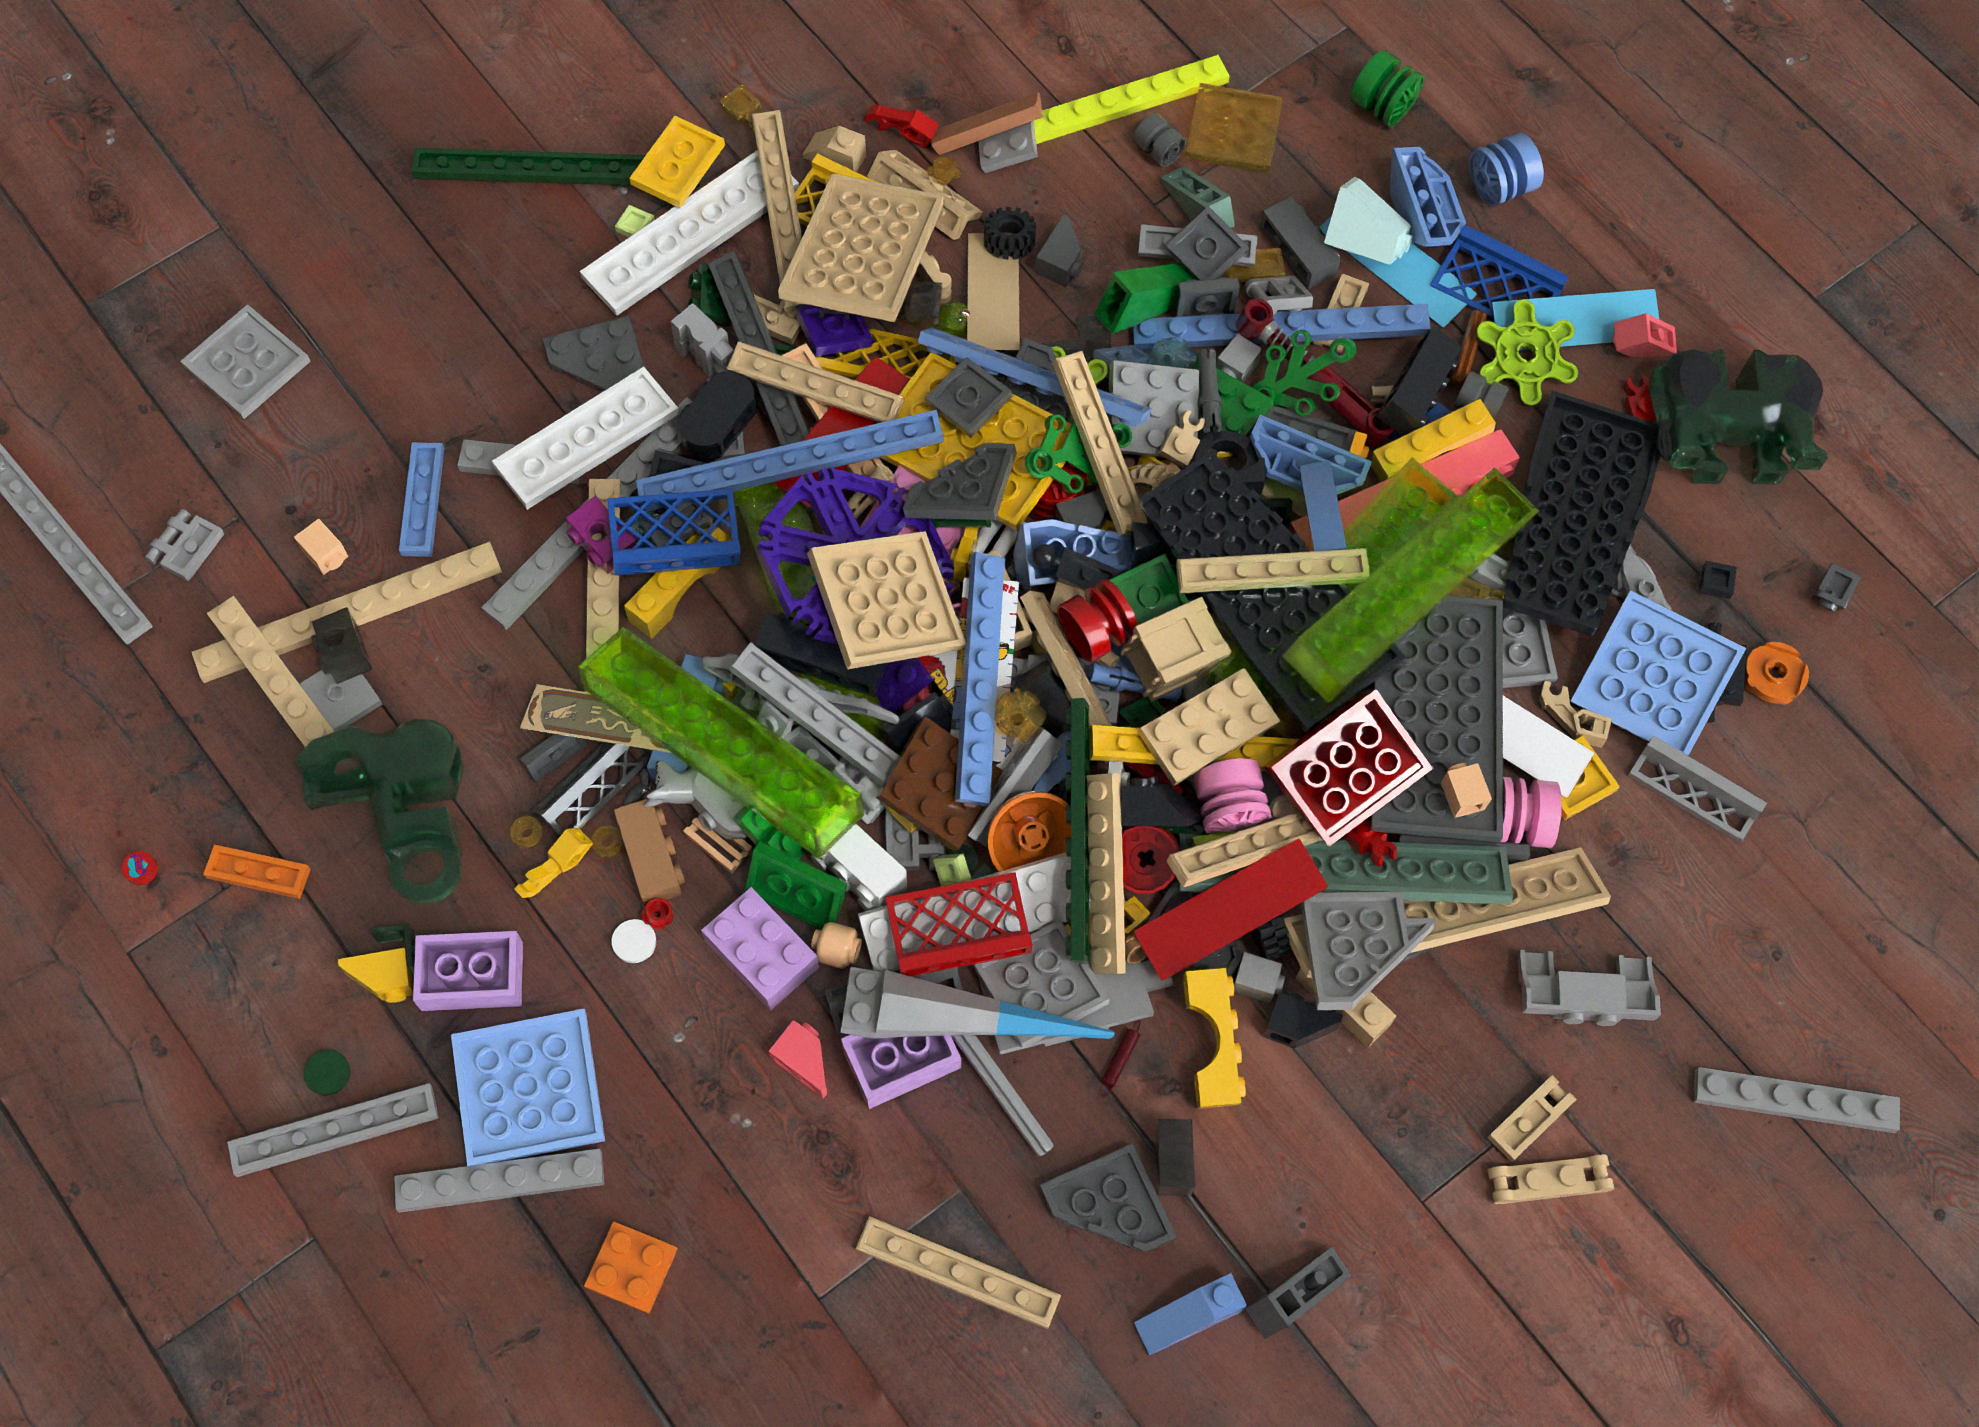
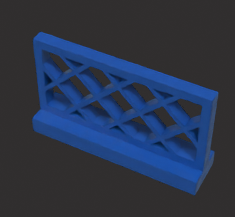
M1464 225L1458 239L1430 286L1466 303L1465 307L1471 310L1484 311L1487 314V318L1495 322L1493 302L1511 301L1514 297L1526 294L1528 299H1534L1532 293L1541 290L1552 295L1551 297H1560L1569 276ZM1460 249L1470 254L1472 263L1458 266L1455 259L1458 250ZM1489 264L1496 267L1498 276L1487 279L1483 278L1480 267ZM1475 268L1479 281L1464 284L1460 272ZM1451 273L1455 274L1458 278L1460 286L1447 288L1439 284V281L1443 274ZM1516 277L1522 280L1525 289L1509 291L1507 279ZM1501 281L1505 294L1490 297L1486 285ZM1481 287L1485 299L1479 301L1469 299L1465 288ZM1462 289L1464 296L1455 292V290Z
M733 489L607 498L614 576L740 565L741 551L738 540ZM727 499L728 508L721 516L708 507L713 500ZM682 502H692L698 507L690 518H687L677 510ZM652 504H660L667 510L658 521L645 512ZM628 506L636 513L625 524L615 516L614 507ZM703 511L715 520L707 531H704L694 523ZM671 514L684 522L675 534L662 525ZM728 515L730 523L725 520ZM640 516L653 525L644 536H641L631 528ZM616 524H617L619 527H621V529H620L618 532H617V529H616ZM721 524L731 532L732 540L718 541L711 534ZM688 527L702 536L695 544H687L679 538ZM657 530L670 538L664 546L658 547L650 543L648 539ZM626 532L639 541L632 549H618V540Z

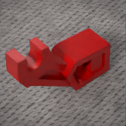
M880 104L872 105L863 119L866 123H869L870 120L877 121L879 123L877 129L880 131L891 127L898 128L901 136L922 148H925L931 142L939 126V123L917 109L904 111L881 106Z

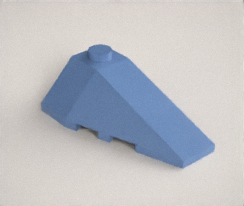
M1053 519L1021 523L1013 553L1016 581L1020 585L1026 586L1058 581L1051 578L1054 567L1040 569L1032 561V551L1040 544L1052 546L1057 555L1061 548L1066 547L1116 568L1120 572L1131 570L1132 562L1130 535L1118 536L1116 532Z

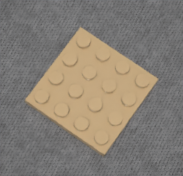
M926 531L814 547L807 553L847 669L957 651L965 647L966 641Z

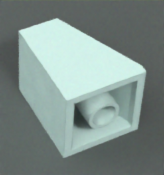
M1354 177L1340 187L1324 243L1390 265L1397 258H1401L1404 252H1408L1413 236L1409 235L1411 225L1361 179Z

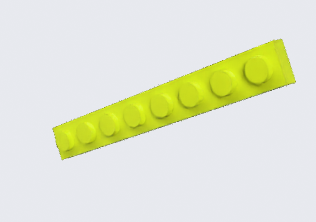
M1219 55L1042 110L1044 117L1034 120L1036 144L1229 83L1230 76Z

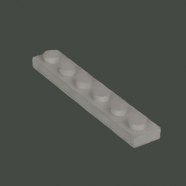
M750 642L729 671L882 786L899 755Z
M1698 1067L1695 1070L1693 1103L1896 1133L1900 1130V1097Z
M430 1083L228 1141L233 1175L240 1177L439 1119L433 1087Z
M601 1149L394 1176L396 1211L399 1213L605 1185Z

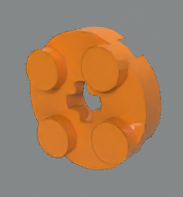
M1769 642L1752 650L1746 658L1744 687L1747 692L1754 694L1763 701L1775 704H1788L1806 687L1809 679L1808 666L1803 664V661L1799 658L1801 654L1792 646L1781 642ZM1773 667L1779 668L1778 673L1783 675V678H1774L1769 673V670H1772Z

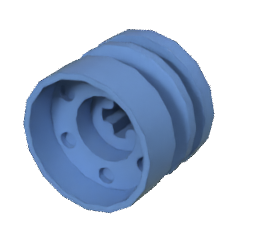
M1516 132L1500 139L1497 143H1489L1485 147H1479L1471 152L1469 158V171L1472 183L1480 198L1489 206L1495 207L1503 202L1510 201L1515 195L1522 196L1538 189L1542 185L1544 177L1542 159L1537 147L1525 133Z

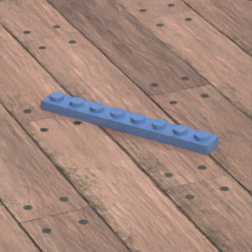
M932 327L920 332L918 343L926 345L927 350L932 353L942 355L945 352L953 355L954 360L959 363L967 357L975 364L980 365L989 374H1004L1009 376L1008 380L1019 385L1031 384L1036 386V391L1045 395L1058 394L1063 396V400L1067 402L1057 374ZM1097 389L1107 416L1109 414L1120 418L1119 421L1133 427L1149 420L1152 408Z
M975 552L971 555L955 801L986 806L990 804L1005 558Z

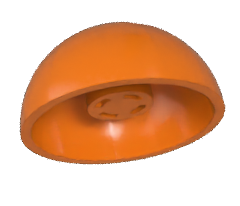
M1042 791L1024 792L1003 803L994 814L987 835L989 855L997 870L1001 872L1065 853L1066 838L1071 837V824L1066 822V805L1069 804L1054 794Z

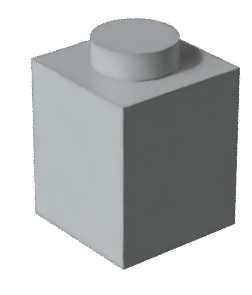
M1237 334L1218 357L1216 368L1244 383L1259 365L1262 348Z
M1244 952L1234 982V993L1270 1003L1273 995H1278L1282 991L1285 976L1280 975L1282 963Z

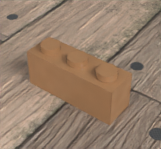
M649 798L614 809L644 905L654 898L669 900L681 896L682 892L679 884L685 883L680 864L673 866L670 855L676 854L671 836L664 837L661 826L667 825L661 806L657 808L654 806L644 807Z

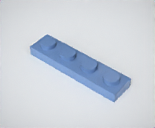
M412 442L399 545L401 556L432 557L444 458V446L442 443Z

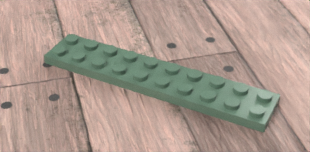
M1180 834V851L1192 847V837L1202 835ZM1323 840L1304 846L1328 885V888L1320 893L1401 892L1402 899L1410 901L1511 905L1513 893L1506 847L1391 842L1397 847L1396 859L1392 860L1389 856L1383 854V865L1379 867L1371 861V854L1369 852L1360 855L1346 840H1337L1329 847ZM1248 866L1184 888L1179 882L1180 891L1204 892Z

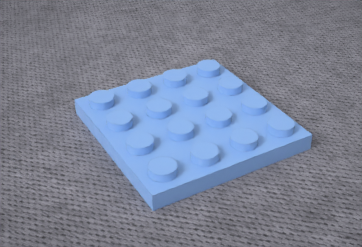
M1630 590L1570 703L1582 709L1612 718L1611 724L1647 742L1653 736H1656L1684 754L1689 755L1746 648Z
M585 1009L451 1034L468 1167L509 1161L605 1141Z

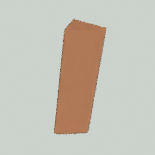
M1039 92L938 128L931 140L932 147L938 155L1044 117Z

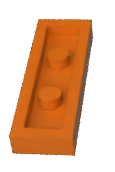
M214 844L203 875L207 879L300 899L311 869L306 864Z

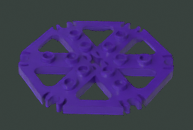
M829 467L828 470L823 468L818 473L820 481L815 480L811 472H807L805 477L802 475L760 524L758 535L765 536L769 541L760 540L756 549L759 550L757 552L759 561L787 619L792 612L797 611L792 619V623L796 625L801 619L808 621L809 628L805 634L811 635L816 628H819V632L813 639L838 644L818 584L816 583L804 598L794 597L790 593L778 568V564L781 561L812 567L807 555L811 548L897 536L904 527L911 526L918 532L926 531L942 578L950 579L954 570L951 568L954 565L930 518L905 517L903 511L905 501L902 499V494L906 490L904 487L900 488L896 494H893L892 491L898 485L896 483ZM843 489L872 495L879 501V508L861 529L841 491ZM806 501L811 505L825 535L784 526L782 519L797 502ZM944 581L948 595L950 596L952 593L950 591L953 589V584Z

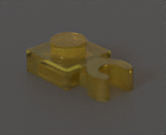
M742 84L720 100L721 107L738 123L741 124L748 120L749 127L753 132L755 130L752 114L767 112L761 109L760 100Z

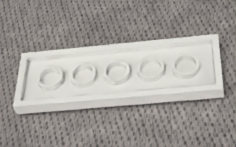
M642 367L492 460V464L528 510L679 415V410L645 367Z

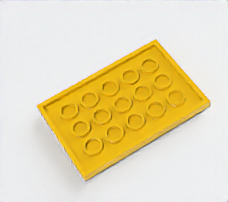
M930 352L899 394L905 400L897 419L933 411L926 404L925 397L958 365ZM1012 394V398L971 438L938 414L944 442L880 458L897 467L901 466L923 481L928 482L939 476L937 471L957 459L963 462L975 455L974 449L984 443L1015 444L1017 454L996 520L1017 531L1054 480L1050 476L1041 479L1034 478L1027 472L1025 467L1027 453L1033 448L1040 447L1046 433L1045 420L1053 414ZM1054 419L1053 427L1057 429L1058 422ZM1066 422L1065 430L1058 434L1052 452L1061 449L1070 429V423ZM1037 458L1036 463L1038 468H1040L1041 461ZM1063 461L1055 465L1062 468L1066 462Z

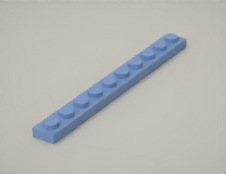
M1428 304L1301 310L1299 312L1278 311L1273 315L1276 324L1280 325L1279 330L1283 329L1282 333L1285 335L1289 334L1288 338L1290 340L1292 334L1298 330L1308 331L1311 335V341H1328L1343 337L1368 339L1425 336L1431 330ZM1240 314L1151 318L1133 326L1134 346L1140 350L1228 346L1234 337L1239 334L1236 328V321ZM1300 333L1297 336V341L1305 342V336ZM1247 339L1254 344H1264L1260 339Z
M937 410L647 477L636 480L639 496L721 489L737 491L805 475L807 472H818L823 468H835L944 442ZM652 504L645 512L664 507L660 504Z

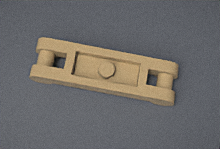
M1605 1154L1534 1164L1497 1166L1487 1169L1489 1180L1494 1183L1495 1192L1492 1193L1494 1204L1585 1195L1614 1190L1613 1179L1608 1177L1606 1167L1609 1166L1608 1156ZM1584 1170H1593L1595 1180L1586 1182ZM1507 1179H1514L1516 1190L1508 1189Z

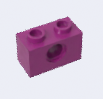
M594 496L566 517L568 529L566 534L576 546L581 544L588 552L586 556L594 567L598 569L601 566L609 574L614 570L609 513L601 501ZM616 524L617 532L621 529V527H619ZM627 532L618 540L619 550L632 549L636 545V540ZM596 533H603L607 536L601 541L591 538Z

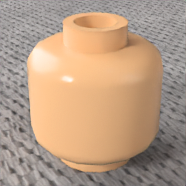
M835 922L826 923L822 930L816 929L811 942V948L816 950L819 963L839 969L848 967L850 963H856L862 945V939L858 938L855 928Z

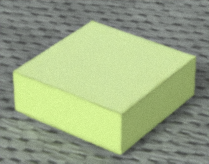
M628 205L616 223L615 230L619 234L631 237L653 222L655 217L650 213Z
M963 853L939 855L933 859L941 886L972 880Z

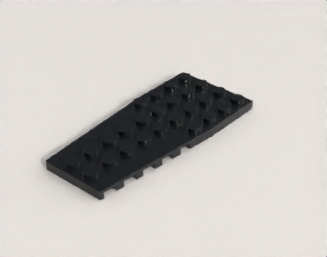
M1551 392L1529 462L1504 593V608L1594 636L1651 492L1660 459L1656 449L1659 424L1562 393Z
M1215 449L1210 450L1143 496L1140 501L1141 508L1176 559L1309 552L1304 547L1305 542L1296 533L1293 535L1282 524L1283 519L1275 511L1271 513L1260 501L1261 496L1254 489L1250 491L1238 478L1239 474L1233 467L1228 468L1217 457L1218 452ZM1346 584L1200 592L1243 657L1305 733L1406 658Z

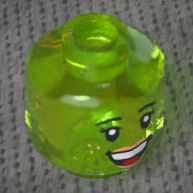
M950 302L942 306L938 310L934 328L967 340V317L970 314L968 306L960 302Z

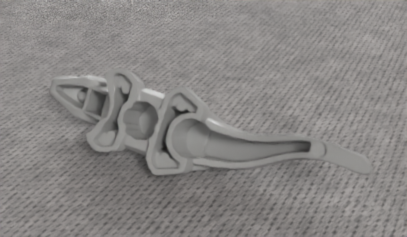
M1630 544L1610 595L1622 598L1624 601L1631 590L1672 611V608L1664 598L1651 567L1641 557L1636 555Z
M727 653L721 657H703L702 667L706 671L725 682L734 683L746 691L745 696L741 700V704L749 710H761L767 699L729 671L739 658L737 654ZM795 676L843 713L868 715L897 724L899 721L896 714L880 705L868 702L866 698H856L852 693L843 695L836 689L830 691L825 689L823 685L817 686L807 678ZM780 710V713H782L787 719L790 717L782 710Z

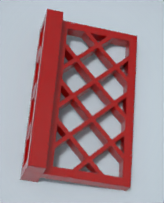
M1016 872L885 897L900 974L913 977L1031 954L1033 944L1027 927ZM1011 884L1012 896L1006 904L990 895L996 885ZM984 887H989L987 891L981 889ZM973 890L983 896L974 910L958 901L964 891ZM957 893L954 898L951 897L950 895H948V894ZM940 896L950 902L941 917L925 907L932 897ZM924 899L921 904L916 902V900ZM986 900L1002 909L993 923L977 914ZM1013 901L1015 903L1016 911L1010 907ZM908 902L917 908V911L910 921L906 923L896 916L895 904ZM954 906L970 915L961 929L945 920ZM921 912L937 921L928 936L912 926ZM1007 912L1018 919L1020 931L1007 933L997 925ZM974 918L989 927L983 938L974 939L964 933ZM898 924L904 927L901 934L899 933ZM941 924L957 934L951 944L942 946L932 939ZM908 931L924 940L918 951L903 953L901 941ZM993 931L999 934L995 936H990ZM961 937L966 940L964 942L957 943ZM928 944L933 946V948L925 949Z

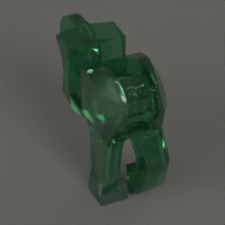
M413 719L387 734H377L362 728L348 726L313 739L294 760L298 770L303 775L305 803L312 811L323 806L372 799L375 825L382 849L390 863L388 873L391 883L403 898L414 903L430 904L444 899L456 889L462 875L463 866L460 857L464 853L458 827L446 806L417 811H409L408 806L456 799L463 772L462 754L460 748L455 743L453 735L445 725L433 720ZM353 758L362 766L336 775V766L342 760ZM435 852L441 855L444 859V869L435 881L426 885H416L407 880V866L410 860L417 854Z

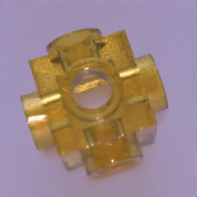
M1016 687L1011 694L1005 692L996 702V725L1007 736L1013 734L1025 744L1045 721L1046 711L1039 706L1040 701L1035 695L1027 690L1022 692Z

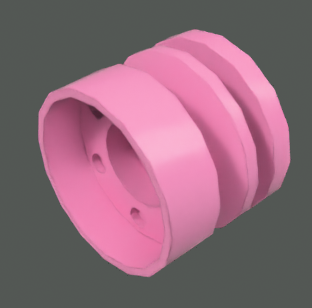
M1243 758L1225 760L1204 767L1194 775L1193 782L1199 802L1204 803L1200 812L1204 818L1203 825L1207 834L1239 831L1240 829L1245 830L1269 822L1271 819L1270 808L1266 805L1268 803L1267 796L1261 792L1264 783L1257 761Z
M1503 777V839L1501 842L1506 843L1509 839L1510 843L1519 844L1525 831L1528 845L1552 848L1558 836L1561 819V790L1559 783L1555 781L1533 780L1527 793L1524 779L1516 778L1513 783L1511 777Z

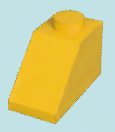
M405 948L338 959V966L348 977L382 1001L386 1000L389 1003L404 1001L406 996L413 995L412 957Z

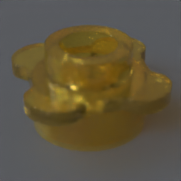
M939 157L934 161L933 166L927 168V174L935 177L939 184L947 185L952 179L961 177V170L956 168V163L953 159Z

